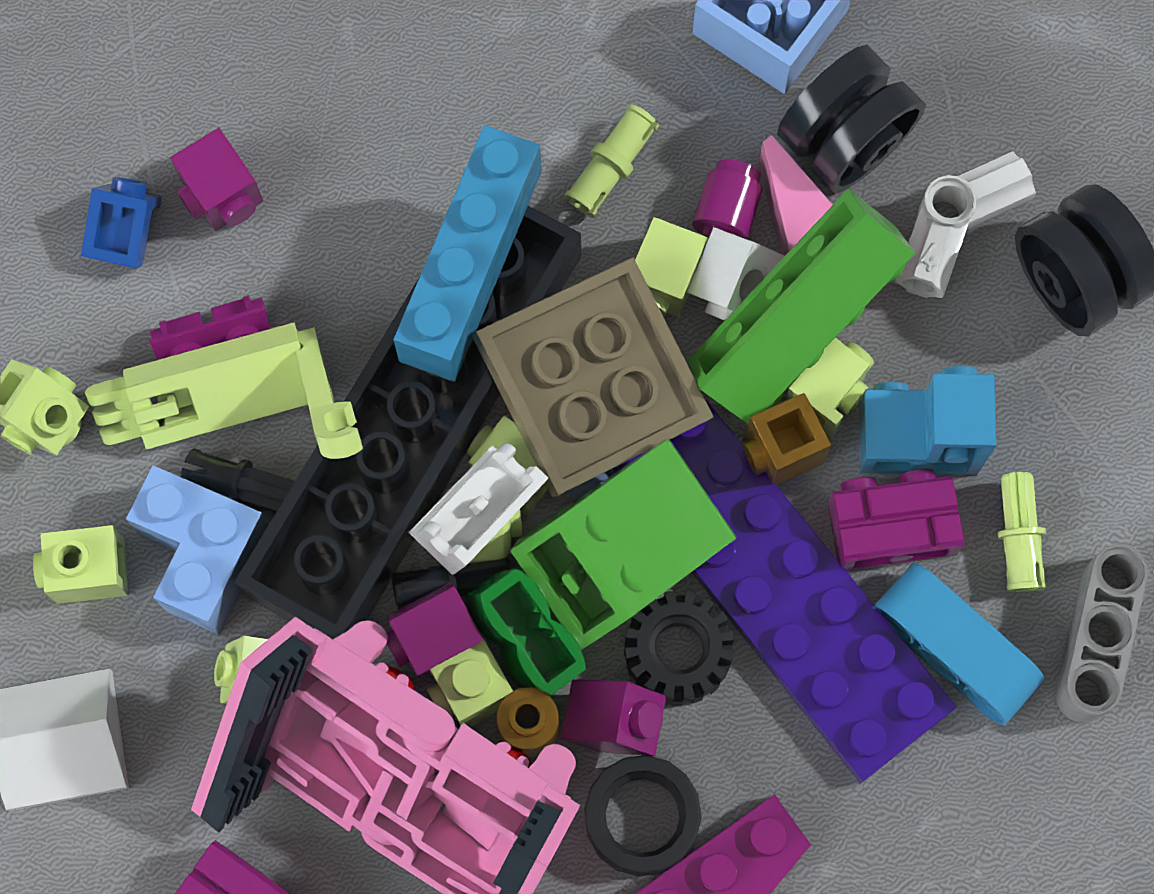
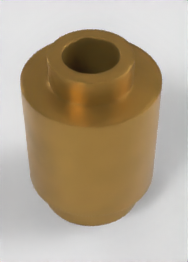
M520 688L508 694L501 702L497 711V726L502 741L509 743L515 749L523 751L528 757L539 756L545 746L554 744L559 734V715L551 697L536 688ZM526 711H534L539 714L540 719L535 727L524 729L516 723V717Z

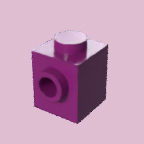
M219 127L170 157L180 180L184 184L183 187L176 190L182 202L195 220L204 215L215 231L225 225L235 226L244 222L255 212L256 206L263 202L255 179Z
M452 581L387 615L393 629L387 632V645L399 667L410 662L417 676L483 641Z
M573 679L561 739L601 753L655 756L659 733L663 723L666 696L628 681Z

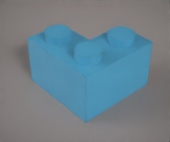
M951 366L942 369L941 374L933 373L925 390H909V385L901 382L879 383L874 386V390L865 389L859 404L860 473L903 474L914 470L932 469L935 475H978L996 447L995 374H977V369L974 367Z

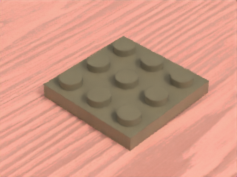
M634 257L480 329L472 335L537 467L548 477L545 483L553 498L652 449L666 438L670 440L714 418Z

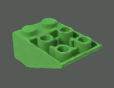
M666 438L522 535L510 551L525 573L541 589L548 606L562 626L572 634L581 650H583L630 619L735 540L737 536L669 438Z

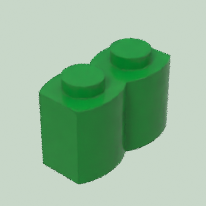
M517 569L500 571L465 596L467 610L475 626L487 639L500 645L504 666L520 687L536 688L547 695H553L586 670L584 656L579 644L565 627L551 620L549 606L544 594L538 585L525 573Z

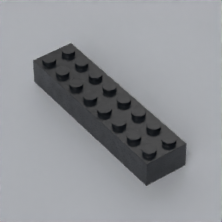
M527 206L476 331L561 292L581 258V233ZM418 280L344 400L352 404L357 421L352 427L358 429L363 449L349 457L331 459L324 457L320 453L319 446H316L234 581L242 594L248 599L288 621L297 617L331 639L347 632L355 624L368 620L391 581V574L396 572L415 540L409 534L410 530L436 504L501 394L474 340L471 342L455 382L399 362L393 339Z

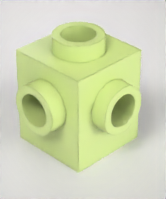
M11 359L0 375V424L5 427L0 436L31 455L35 447L58 455L62 447L71 443L77 436L82 424L81 418L89 408V405L72 394L77 385L55 369L46 366L42 372L37 367Z

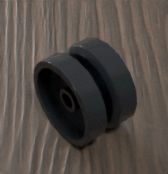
M867 44L854 48L825 69L794 101L778 127L777 135L796 155L805 157L816 153L812 171L836 194L847 190L879 166L914 129L926 108V104L903 81L886 85L891 68Z
M1097 184L1085 185L1061 201L1057 209L1058 214L1054 211L1042 212L1021 225L1015 234L1016 252L1022 269L1034 292L1047 310L1066 329L1077 336L1086 337L1111 323L1118 314V308L1133 309L1154 295V248L1128 207L1111 191Z

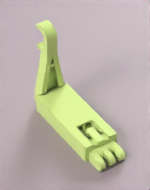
M295 322L123 369V377L94 384L85 391L88 403L91 406H96L92 414L96 424L103 426L99 433L103 443L106 445H114L142 437L147 450L308 405L320 453L324 457L331 459L345 458L363 449L358 429L352 427L357 421L351 402L335 403L330 377L315 327L298 332ZM157 396L159 403L152 405L150 397Z

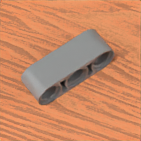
M1114 544L1105 547L1085 567L1081 576L1056 686V702L1059 710L1067 718L1075 722L1089 723L1099 719L1118 704L1123 692L1148 578V566L1144 557L1137 549L1126 544ZM1113 564L1119 567L1126 576V588L1115 589L1109 586L1101 574L1102 565ZM1090 621H1101L1112 629L1114 634V644L1112 647H1102L1091 639L1088 632ZM1078 678H1088L1099 686L1101 702L1098 706H1090L1079 699L1075 691V683Z

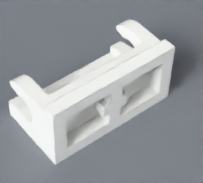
M504 443L498 449L492 445L409 532L452 575L464 568L548 479L537 466H530L528 469L522 467L513 458L516 449L510 444Z

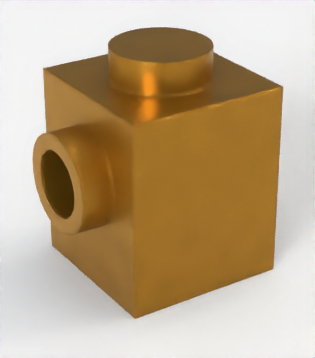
M805 393L751 416L746 432L748 441L742 443L744 454L753 472L756 475L766 472L772 485H778L824 464L831 448V444Z

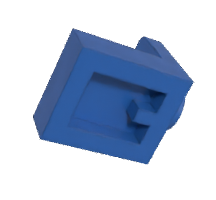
M113 177L112 184L92 188L81 256L136 269L143 266L152 210L160 208L162 196L146 192L147 183L123 177Z

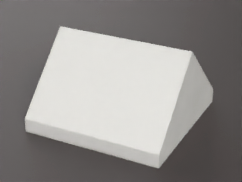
M111 669L0 689V794L7 811L129 789L113 672Z

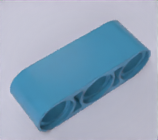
M911 564L872 607L874 610L876 608L914 653L979 711L999 725L1006 726L1045 682L1043 673L1025 654L940 579L919 564Z

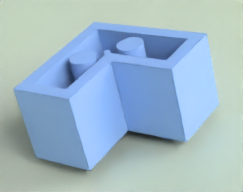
M698 0L695 4L692 34L785 94L846 14L850 0Z
M152 466L126 520L140 536L176 551L153 598L166 612L220 635L240 593V589L234 581L269 524L263 514L253 508L156 466Z

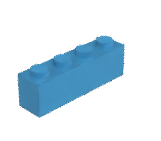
M486 125L483 126L393 339L399 362L445 379L456 381L473 340L472 335L478 328L541 175L540 144Z

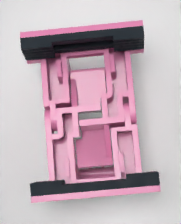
M294 617L241 661L191 808L194 813L218 833L224 828L225 823L229 824L233 820L234 815L237 817L241 813L243 807L246 809L250 805L251 800L255 801L261 791L265 792L275 779L350 832L356 827L362 832L365 842L374 850L442 894L534 893L580 807L578 803L571 800V797L565 794L569 779L576 766L575 757L569 749L558 744L545 746L532 764L523 751L511 747L507 742L493 744L464 723L457 729L453 718L446 710L414 691V685L407 675L399 669L384 663L372 664L385 649L388 639L385 629L372 621H361L347 632L331 639L316 628L313 629L297 617ZM444 803L446 806H445L444 810L441 811L440 808H441L442 804Z

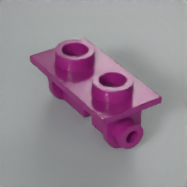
M247 295L243 296V299L213 307L211 312L214 321L203 323L200 312L170 321H160V328L150 330L151 340L149 341L156 359L160 360L271 329L262 297L251 300L250 296Z

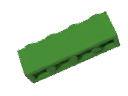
M848 188L687 360L700 390L747 424H749L751 416L776 406L781 400L784 391L806 368L813 367L819 361L824 349L845 327L851 326L860 318L865 306L886 284L893 282L901 275L906 263L913 257L915 252L897 227Z

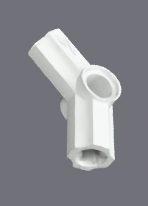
M1012 151L959 176H942L931 182L922 199L908 242L915 254L906 263L905 269L895 280V283L904 287L907 292L924 298H943L966 230L1034 199L1036 191L1032 181V174L1024 159L1019 158ZM939 202L949 203L958 210L959 216L954 218L943 217L937 213L933 205Z

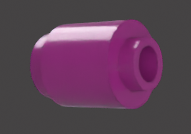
M723 159L718 161L715 170L710 171L707 175L692 222L693 228L702 236L708 237V239L713 227L748 240L763 191L762 186L759 184L761 173L755 167L738 160Z

